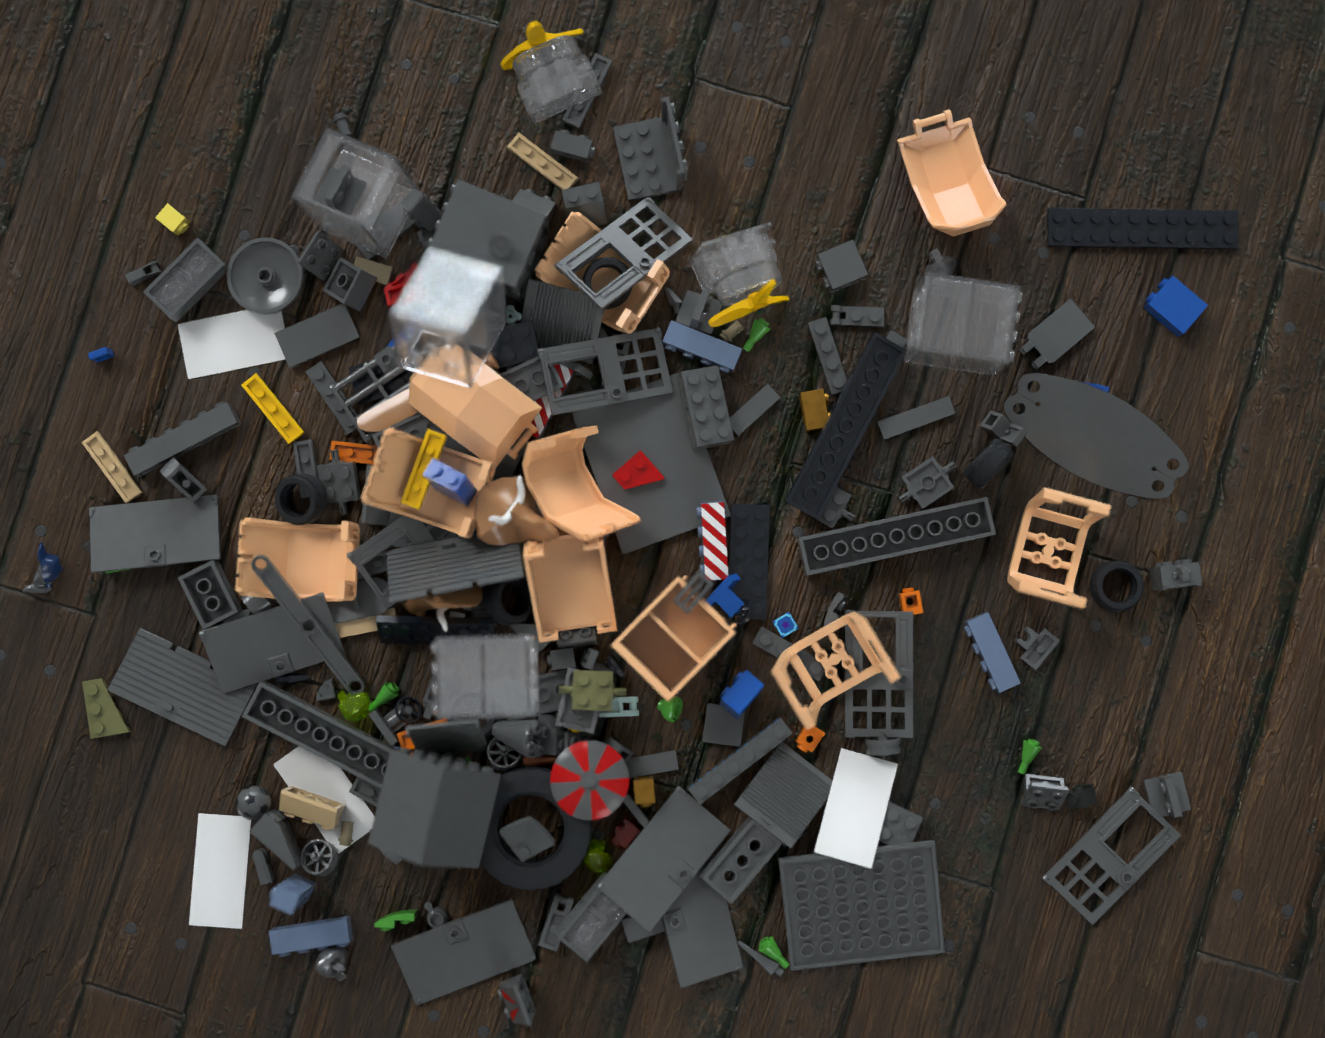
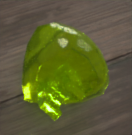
M344 691L340 692L338 699L340 700L339 710L342 716L350 722L364 719L369 712L370 696L366 692L353 695L350 693L346 695Z
M591 839L587 853L582 860L591 872L603 873L613 864L611 855L604 853L606 844L604 841Z

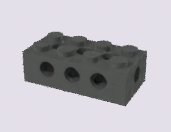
M748 816L699 876L732 904L782 843ZM756 840V847L750 849L751 841ZM743 855L744 861L741 864H737V858ZM731 870L730 878L724 879L725 872Z

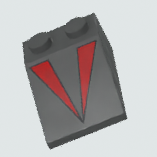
M523 974L500 982L497 991L499 998L504 1000L506 1004L504 1010L507 1018H511L514 1024L532 1025L536 1008Z

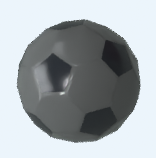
M260 786L246 787L239 793L236 799L237 811L247 820H259L265 813L269 812L271 797Z

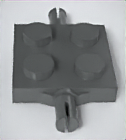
M339 449L330 450L332 462L317 465L318 478L325 487L328 496L327 502L339 504L340 515L348 514L346 503L361 499L356 462L340 461Z
M932 456L900 477L907 489V492L898 497L901 500L900 502L903 504L910 498H913L920 508L923 509L952 490L954 486L949 480L948 473L957 468L956 465L952 466L955 463L951 461V463L942 467Z
M836 487L820 519L817 521L831 529L834 528L836 522L841 517L852 522L855 515L846 510V505L851 495Z

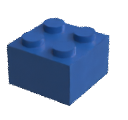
M748 670L744 673L740 671L733 679V686L731 688L727 686L720 694V705L737 720L762 692L764 684Z

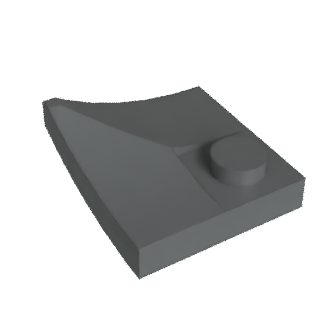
M531 816L517 820L501 828L499 832L521 862L555 843L550 833Z

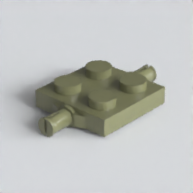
M574 670L572 685L559 686V694H571L573 699L572 710L612 712L614 696H626L627 688H615L613 671Z

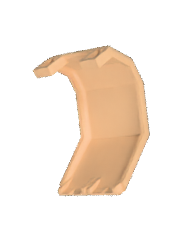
M571 212L565 221L566 227H561L554 238L556 242H552L544 254L546 258H541L534 270L536 271V276L545 283L582 292L564 274H561L554 265L602 230L583 214ZM608 248L577 271L575 275L582 280L587 267L593 261L603 257H613L621 260L628 268H631V266L612 248ZM656 260L647 277L633 286L631 294L622 305L613 309H604L602 323L619 332L631 334L669 277L670 271L664 262ZM609 267L598 269L591 279L593 291L595 293L599 292L619 277L620 273Z
M597 425L581 427L529 442L522 462L526 485L544 518L554 526L583 541H590L640 523V517L637 514L604 498L585 464L583 446L587 436L599 433Z
M394 428L385 430L380 442L382 443L381 447L378 448L374 460L375 464L372 466L367 480L368 485H365L361 497L363 503L437 526L465 538H471L476 528L474 512L477 494L486 483L492 481L496 464L443 447L439 461L466 475L478 491L468 507L438 492L430 484L421 510L400 502L424 439Z
M245 518L243 521H240L239 535H242V538H239L238 554L241 555V558L237 560V574H239V578H236L235 591L240 596L275 599L252 569L251 563L257 555L263 554L269 557L300 599L324 592L326 600L329 602L352 601L355 599L358 569L347 558L346 554L359 547L360 527L357 523L342 521L341 525H293L288 522L257 518ZM258 559L255 562L259 569H264L267 566L266 561L263 559Z

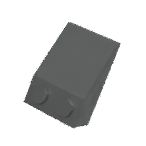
M272 809L265 813L249 832L291 869L295 870L301 866L300 848L289 821L285 819L286 815L279 809Z

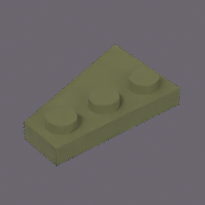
M104 678L82 681L91 739L131 732L123 719V714L114 702L112 693L108 691L109 687Z

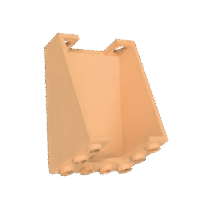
M556 528L559 532V538L551 542H539L535 539L524 541L523 557L539 643L559 640V631L597 626L598 634L617 631L603 536L590 541H583L562 529Z

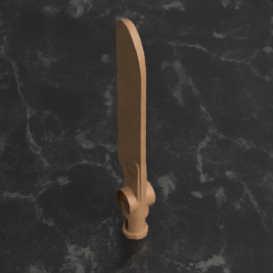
M489 353L488 357L481 360L492 370L499 369L498 362L492 353ZM409 388L361 414L357 419L358 427L369 433H377L419 413L418 410L409 404Z

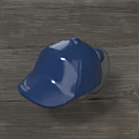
M43 542L39 543L38 560L40 564L34 581L23 589V593L49 592L52 588V582L58 578L63 570L59 557L47 553Z

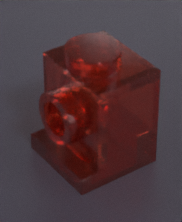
M626 816L623 818L624 824L620 823L614 829L613 833L615 835L611 840L618 848L622 846L624 849L640 831V828Z

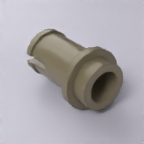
M736 320L725 331L722 330L719 337L722 341L731 343L732 339L743 331L744 328Z
M342 821L340 838H338V841H340L339 845L351 846L354 822Z

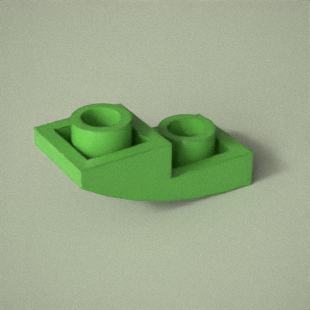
M403 910L388 914L375 922V927H380L381 931H390L397 925V920H400L402 924H410L411 921L417 918V910Z

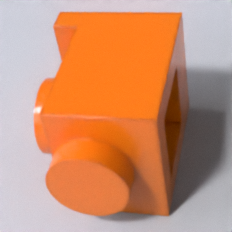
M914 587L902 589L903 593H898L901 611H913V615L923 613L920 590L914 591ZM907 598L912 599L911 605L906 603Z
M815 726L808 730L803 727L795 739L799 743L797 747L805 753L808 750L813 752L825 733ZM809 735L813 737V741L810 743L806 741V737Z

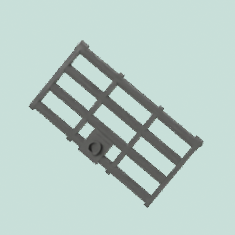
M435 317L431 318L432 321L405 339L398 340V343L393 347L388 346L374 355L373 360L363 363L364 366L340 382L330 385L331 390L366 444L373 441L372 435L375 433H366L361 430L357 425V419L360 415L355 417L349 407L379 388L385 398L363 412L365 413L409 388L408 382L389 395L383 385L412 366L417 369L419 366L417 363L424 359L433 347L451 343ZM434 328H437L442 337L412 356L407 346ZM402 349L408 357V360L404 363H401L396 355ZM378 365L385 373L379 379L372 370ZM368 372L374 382L345 401L339 391Z

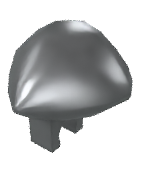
M938 249L931 251L928 255L933 264H929L926 267L924 277L932 281H946L954 271L956 259L950 256L942 258Z
M342 947L323 950L317 958L316 971L324 977L336 978L339 981L347 978L343 973L345 971L344 964L347 958V950Z

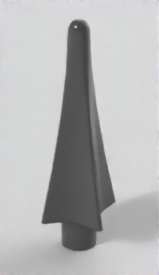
M741 941L737 942L771 976L773 973L779 977L783 974L784 970L778 967L779 963L757 952Z

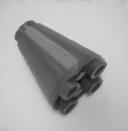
M501 720L494 723L492 735L523 756L535 758L541 757L543 754V745L545 738L549 735V727H546L542 720Z

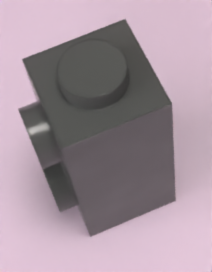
M556 130L551 145V152L555 155L588 163L589 158L594 156L595 147H593V141L586 135L575 136L567 130Z

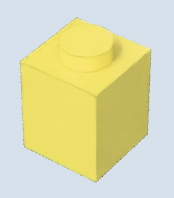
M168 203L155 217L177 236L183 234L188 229V224L190 223L189 220Z

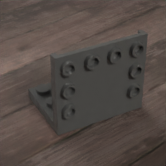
M669 97L661 98V117L613 127L628 201L684 190V181H687L688 167L686 159H682L681 152H684L682 140L678 141L677 133H680L678 121L675 122L674 102L670 103Z

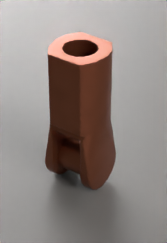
M542 754L541 757H524L523 762L526 766H553L559 755Z

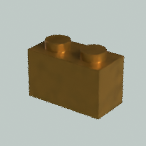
M823 389L801 392L799 398L805 432L822 430L831 413L827 412L826 407L829 404L828 394L824 393Z
M653 775L634 777L635 803L640 804V807L652 806V803H655Z

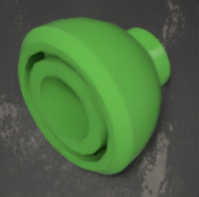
M673 696L669 701L661 699L657 709L661 711L664 719L673 723L681 714L683 702L681 697Z

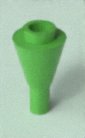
M761 318L758 321L754 320L749 339L743 349L749 352L755 342L759 341L771 330L768 328V322Z
M385 682L376 699L368 706L369 711L373 712L380 705L398 697V686L393 682Z
M1031 738L1028 741H1023L1022 762L1018 770L1019 773L1026 774L1029 764H1031L1042 749L1038 741Z
M765 937L760 941L758 949L760 952L777 961L784 969L789 966V962L782 956L773 937Z

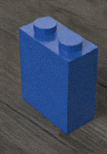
M1172 276L1168 279L1164 278L1158 284V291L1156 293L1152 292L1146 298L1147 304L1143 308L1179 337L1188 330L1208 305L1177 278Z
M434 458L423 473V476L435 490L468 507L478 491L466 475Z

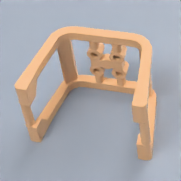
M1043 488L1028 502L1024 510L1008 570V583L1018 592L1084 609L1087 598L1080 597L1073 592L1074 582L1088 530L1092 524L1109 515L1110 505ZM1062 501L1088 507L1086 512L1089 514L1083 519L1039 507L1045 502L1061 504ZM1032 516L1079 529L1075 544L1066 542L1063 538L1055 539L1048 537L1045 533L1035 534L1028 532ZM1026 539L1034 541L1037 545H1044L1042 553L1039 551L1029 552L1023 550ZM1054 549L1073 551L1070 563L1062 561L1058 556L1051 557ZM1021 557L1029 559L1034 564H1046L1052 569L1062 568L1068 570L1065 584L1062 585L1018 573ZM1040 588L1047 589V590L1054 591V592H1058V593H1061V594H1063V595L1056 594V593H1052V592H1048V591H1045V590H1041Z
M851 612L838 618L788 647L781 653L771 671L806 730L816 725L818 713L824 703L871 676L882 672L891 683L900 678L866 618L856 612ZM847 624L872 666L861 672L857 671L854 666L853 657L848 655L844 648V642L838 639L834 632ZM825 636L829 637L832 642V649L836 652L830 654L829 657L827 651L821 648L817 642ZM811 645L815 652L816 660L821 662L824 667L826 677L831 679L835 685L822 694L797 652ZM841 660L842 666L848 669L852 676L843 682L838 677L837 668L834 666L839 664ZM789 661L813 699L809 708L806 705L801 707L789 687L792 682L786 670Z

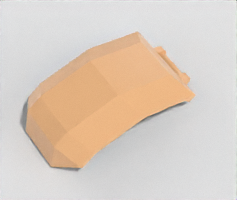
M950 109L929 118L913 120L912 124L915 134L897 139L911 186L930 225L953 237L991 225L1005 208L1006 202L1000 196L984 164L973 130L972 120L966 118L953 122ZM942 121L946 123L945 126L922 132V127Z
M457 341L433 347L409 378V404L477 457L496 464V467L506 454L516 460L519 456V451L533 433L536 434L539 430L531 422L542 407ZM526 429V431L523 433V435L520 437L517 443L513 446V444L516 442V440L519 438L522 432Z

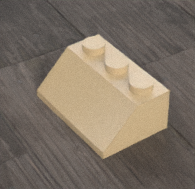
M289 786L281 791L279 810L283 811L284 815L295 818V816H298L305 823L313 824L315 822L321 824V828L331 830L338 827L346 804L294 786Z

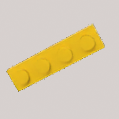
M257 373L241 384L288 444H292L305 433Z
M427 429L400 503L421 510L430 485L423 476V473L433 458L439 461L447 439L446 435Z

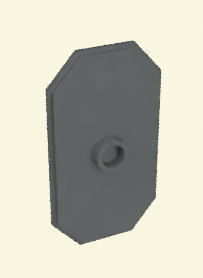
M379 577L372 578L380 591L388 587V583ZM366 580L357 581V593L354 600L342 602L327 601L336 624L384 614L387 610Z

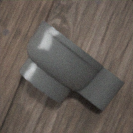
M431 900L425 903L424 907L428 910L427 922L432 928L439 927L448 922L449 914L445 908L441 906L434 907Z

